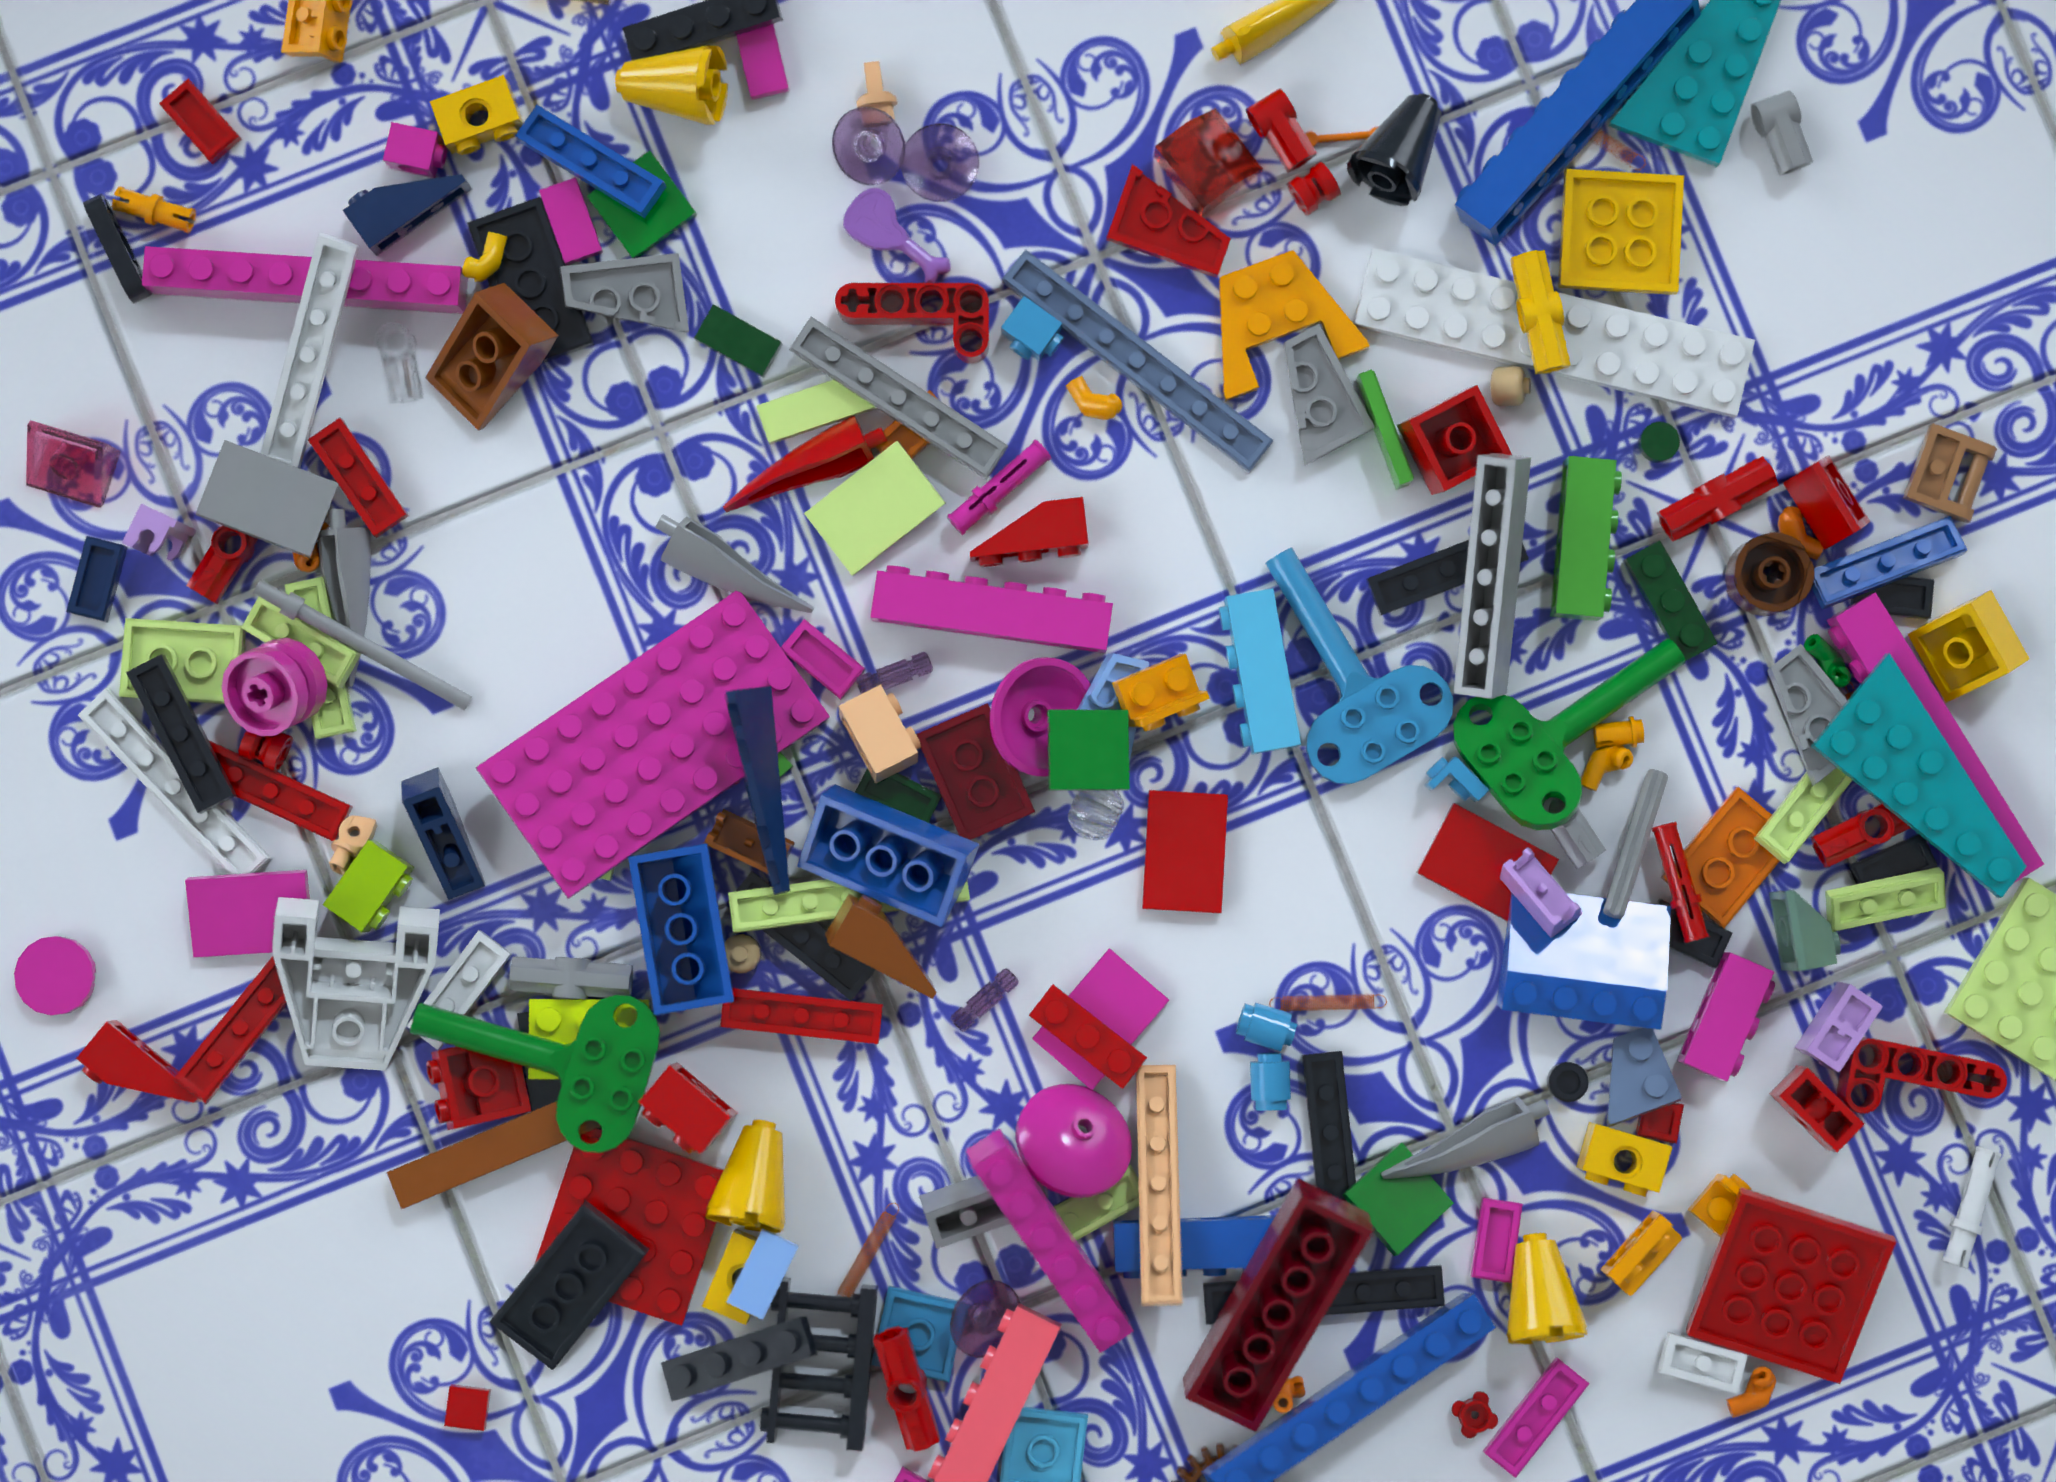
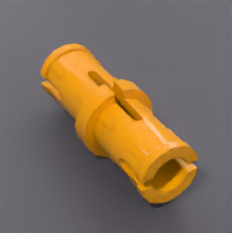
M119 186L114 193L115 196L129 200V203L113 199V211H120L144 218L145 223L153 226L160 223L182 230L185 233H190L194 224L179 219L181 216L195 221L196 210L194 208H187L164 201L163 196L157 194L147 196L125 189L122 186Z

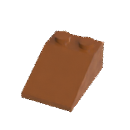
M505 283L475 292L425 378L479 431L484 429L541 365L559 335Z

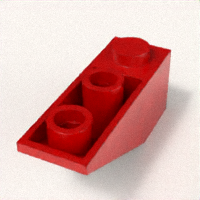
M1083 497L1043 501L971 550V562L979 561V567L1002 565V558L1018 556L1019 562L1023 563L1042 560L1043 553L1057 552L1058 558L1080 556L1081 549H1086L1089 545Z

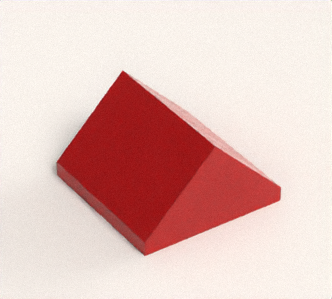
M1829 455L1783 482L1824 550L1859 531L1870 522Z

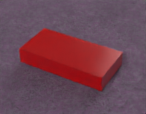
M189 78L159 103L212 165L242 140Z

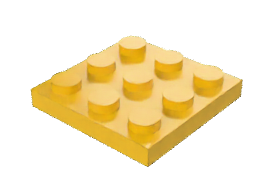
M1566 169L1563 184L1558 288L1676 295L1679 291L1684 176Z

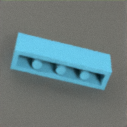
M1274 589L1226 596L1224 600L1225 606L1219 607V616L1222 630H1229L1232 645L1226 646V655L1229 669L1237 670L1239 684L1233 685V695L1236 708L1243 707L1246 723L1239 724L1243 747L1250 746L1252 755L1298 747L1301 745Z

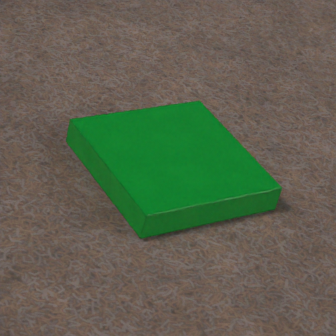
M650 150L633 163L663 180L667 187L645 218L597 189L587 195L589 201L632 258H639L697 215L696 211Z
M1128 710L1047 711L1048 791H1128L1130 789Z
M1402 1142L1390 1150L1342 1194L1348 1203L1369 1213L1374 1234L1393 1256L1399 1255L1454 1204L1430 1175L1383 1179L1381 1172L1413 1156Z

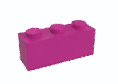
M1724 952L1713 973L1676 1061L1721 1081L1728 1082L1730 1075L1735 1077L1744 1060V1055L1740 1054L1745 1040H1751L1759 1026L1760 1019L1756 1017L1761 1003L1766 1004L1774 991L1775 982L1771 981L1775 971L1731 952Z

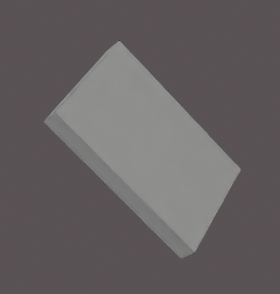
M224 440L197 508L196 516L310 558L339 483Z

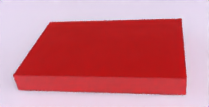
M1149 790L1142 909L1222 913L1228 806L1227 794Z
M1453 803L1416 873L1495 916L1508 921L1511 891L1500 879L1502 865L1510 859L1514 862L1523 855L1524 849L1530 848L1535 854V858L1551 875L1559 859Z

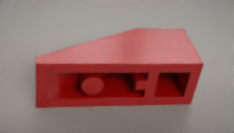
M117 1020L106 1021L76 1058L84 1065L82 1068L83 1073L98 1084L104 1081L106 1084L191 1103L201 1102L174 1082L173 1078L179 1072L174 1066Z

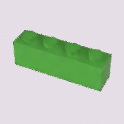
M1568 456L1563 461L1550 617L1598 621L1604 617V612L1610 611L1612 589L1606 588L1607 573L1613 572L1615 564V550L1609 549L1610 533L1616 534L1618 527V510H1612L1614 495H1619L1622 481L1621 471H1616L1617 460Z

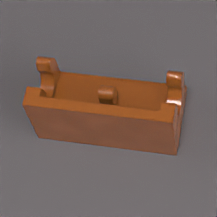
M723 809L722 812L717 814L715 825L712 831L707 834L703 844L708 843V846L768 874L755 823ZM785 838L788 859L795 842Z

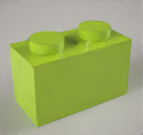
M368 839L322 905L360 932H369L372 928L378 930L390 914V910L386 907L396 895L400 898L411 885L413 878L409 875L415 867L378 841Z

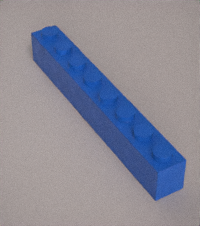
M1635 0L1626 11L1623 10L1618 13L1611 24L1610 30L1601 40L1597 39L1589 46L1585 58L1575 69L1571 68L1564 74L1559 87L1550 97L1543 98L1538 103L1530 120L1524 126H1519L1513 131L1506 147L1498 156L1493 155L1485 163L1482 174L1474 183L1466 185L1460 191L1454 204L1460 221L1496 246L1701 15L1699 1Z
M1462 1293L1202 1470L1201 1473L1207 1482H1272L1494 1330L1496 1326L1474 1293Z

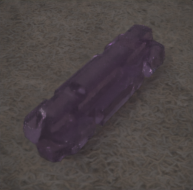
M921 652L911 656L912 660L906 661V659L876 669L877 673L871 675V672L858 676L856 683L860 693L863 694L880 684L884 690L913 680L912 676L917 674L921 677L931 673L933 666L928 654Z
M1005 968L994 977L996 980L993 983L989 981L966 1002V1007L963 1008L961 1006L951 1015V1021L960 1031H967L975 1023L974 1020L977 1017L981 1018L1004 998L1002 995L1005 992L1009 993L1018 985V978L1010 969Z

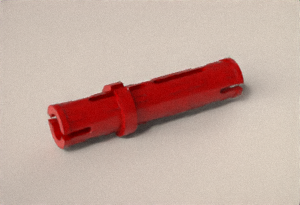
M1676 821L1653 827L1652 832L1655 835L1663 869L1673 901H1670L1671 909H1676L1684 936V943L1709 937L1699 902L1702 901L1701 894H1696Z

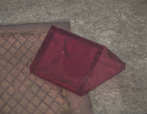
M30 420L27 424L26 486L101 508L105 502L121 451L107 443Z

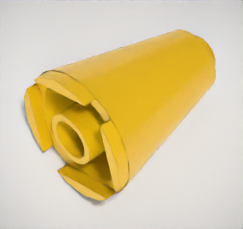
M706 45L627 61L623 64L622 69H618L616 72V91L621 93L623 100L705 125H716L714 121L720 122L723 117L728 95V83H721L720 70L727 71L724 52L719 46Z
M754 1119L752 1125L743 1126L706 1208L707 1219L727 1226H732V1223L745 1226V1230L761 1232L763 1228L772 1233H781L785 1224L783 1133L775 1130V1123Z
M1547 1233L1523 1235V1242L1515 1246L1507 1326L1508 1344L1528 1345L1533 1344L1532 1341L1553 1343L1578 1339L1588 1335L1586 1322L1556 1240H1547Z

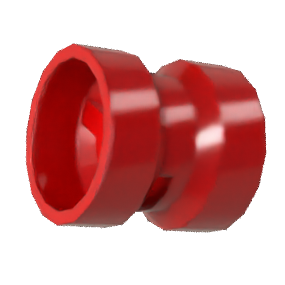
M1321 161L1310 168L1309 174L1304 177L1297 176L1287 182L1291 196L1300 210L1307 216L1318 210L1319 204L1323 201H1332L1341 195L1336 179Z
M246 731L239 746L238 754L248 760L258 759L262 761L264 767L277 772L289 754L293 737L283 732L278 735L259 736Z

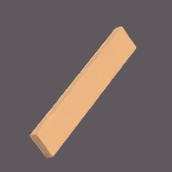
M1141 1065L1136 1072L1141 1306H1182L1176 1065Z

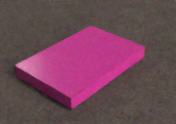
M307 870L188 877L185 880L193 958L272 953L278 897L310 899Z
M1110 948L1068 995L1131 1045L1169 1001L1166 996ZM1043 1026L1032 1037L1037 1044L1089 1089L1093 1090L1105 1076Z

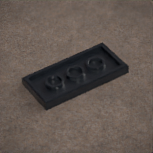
M541 196L467 222L479 258L483 254L488 232L498 233L507 237L500 267L487 278L490 287L505 283L559 335L542 363L595 345L583 311L565 307L560 267L566 266Z
M585 1200L492 1317L490 1323L551 1370H554L644 1258L649 1248Z

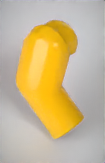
M488 232L480 259L473 257L465 259L462 269L463 276L474 278V282H483L495 273L500 267L507 237L498 233Z

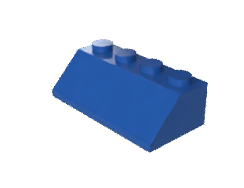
M835 784L820 796L797 867L943 927L968 879L980 844Z
M708 843L628 857L654 1015L734 1002Z

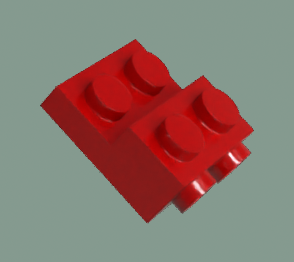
M457 1046L431 1052L432 1060L426 1062L427 1074L432 1085L438 1083L441 1099L435 1100V1111L439 1123H446L447 1130L531 1111L522 1065Z

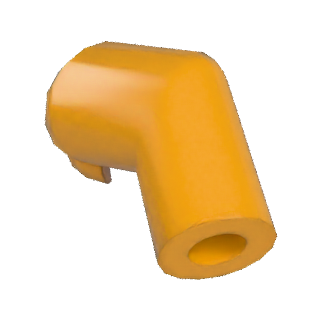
M1079 376L1066 384V388L1080 412L1086 417L1109 420L1122 410V401L1116 394L1102 395L1092 393L1083 376Z
M1623 745L1607 746L1595 750L1590 755L1581 776V786L1596 792L1604 773L1619 769L1624 770L1631 766L1633 763L1632 752Z

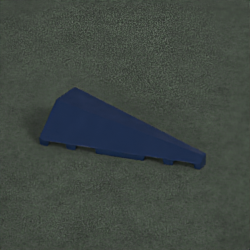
M772 687L725 692V701L745 774L744 783L773 894L778 895L790 892Z

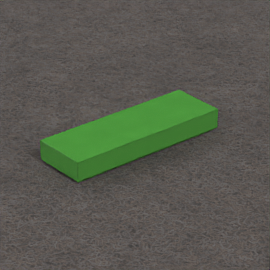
M1371 369L1360 373L1355 381L1366 411L1375 426L1374 432L1396 490L1410 485L1414 476L1375 371Z

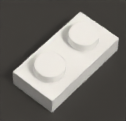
M1667 1332L1658 1371L1663 1374L1738 1394L1748 1355Z

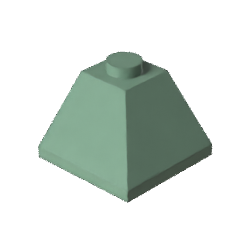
M1796 891L1769 892L1781 971H1804L1837 964L1836 955L1841 953V945L1838 933L1836 931L1832 932L1831 924Z

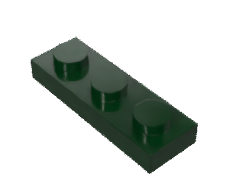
M1661 540L1623 560L1664 635L1679 647L1685 661L1718 644Z

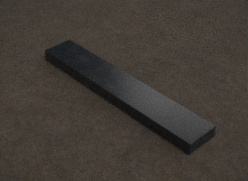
M1428 1265L1352 1271L1348 1274L1325 1315L1445 1306L1442 1266ZM1239 1280L1203 1283L1206 1325L1214 1324Z

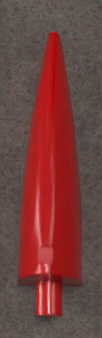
M856 416L849 417L799 445L773 463L744 486L723 508L727 513L783 492L848 475L864 467L874 459L871 449L887 442L886 435L882 427L864 434Z

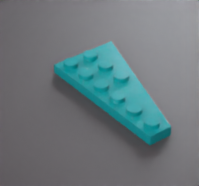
M1710 0L1702 9L1699 18L1662 58L1609 123L1608 127L1718 167L1723 158L1781 0Z
M1886 653L1813 742L1811 747L1997 898H2002L2027 866L1890 653Z

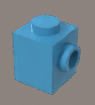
M1023 296L1001 327V335L1012 342L1009 347L1026 360H1029L1032 356L1040 361L1045 353L1051 357L1064 339L1060 335L1062 322L1025 296Z

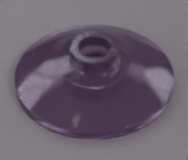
M858 107L844 114L835 126L832 137L833 154L840 169L850 179L863 185H879L889 181L898 173L905 158V141L900 127L889 114L874 107ZM871 137L876 139L878 150L871 146Z
M943 123L931 124L920 128L907 140L901 155V170L907 185L917 195L934 202H946L962 196L973 185L979 170V155L972 139L960 128ZM937 160H944L947 162L948 167L943 172H937L934 170L933 164Z
M998 1280L982 1281L965 1291L956 1303L950 1321L951 1336L958 1349L968 1356L984 1358L990 1345L997 1348L1004 1334L997 1331L1007 1308L1015 1311L1020 1303L1016 1292L1009 1285Z

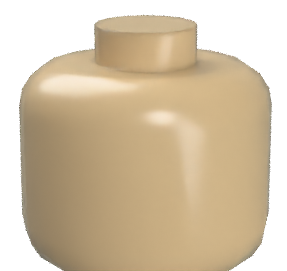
M1496 367L1491 375V398L1493 403L1497 406L1521 405L1525 400L1526 394L1531 393V379L1525 377V372L1521 367Z
M746 934L734 935L726 940L725 949L730 971L738 974L748 973L757 967L762 956L761 947L757 940Z

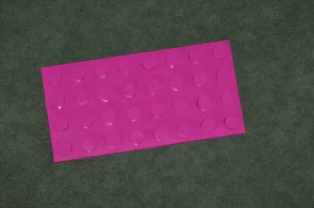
M734 591L478 765L476 770L567 899H570L745 777L725 701V692L736 689L772 687L778 754L826 722L830 716L741 592Z

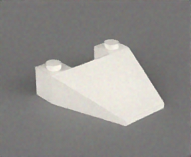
M278 897L272 954L304 1064L309 1066L386 1071L435 966L440 909L400 906L397 941L392 943L316 937L319 900Z

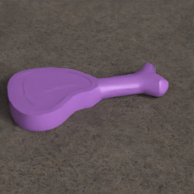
M880 188L867 189L859 194L847 208L843 217L844 229L856 242L878 251H902L922 267L925 274V283H935L939 274L950 271L951 263L947 257H934L914 242L906 230L897 222L894 201L886 191Z

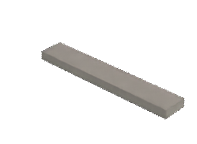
M812 316L789 348L792 353L986 480L1008 449L1007 444Z

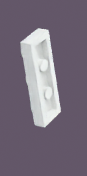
M478 930L425 1000L424 1004L467 1015L511 957L512 953L483 931ZM413 1017L406 1025L409 1029H411ZM420 1036L437 1050H440L445 1044Z

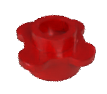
M1482 1391L1475 1392L1472 1398L1464 1402L1457 1400L1452 1405V1413L1459 1418L1462 1425L1461 1433L1466 1438H1474L1477 1433L1483 1432L1486 1429H1494L1498 1424V1416L1492 1413L1488 1405L1489 1397ZM1473 1411L1478 1412L1479 1415L1477 1418L1471 1417V1413Z

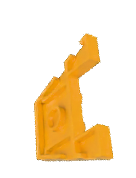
M1294 250L1219 278L1223 397L1225 402L1259 389L1257 379L1246 353V350L1319 323L1322 325L1324 333L1339 360L1367 350L1370 347L1367 339Z

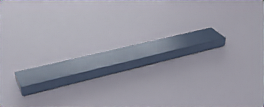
M1026 249L1002 278L1001 282L1021 298L1023 296L1027 297L1062 322V329L1248 473L1273 443V439Z

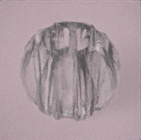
M1078 791L1068 812V822L1073 830L1083 838L1095 841L1107 839L1114 832L1123 812V798L1118 791Z

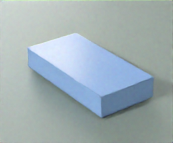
M763 1228L727 1303L763 1320L799 1245Z

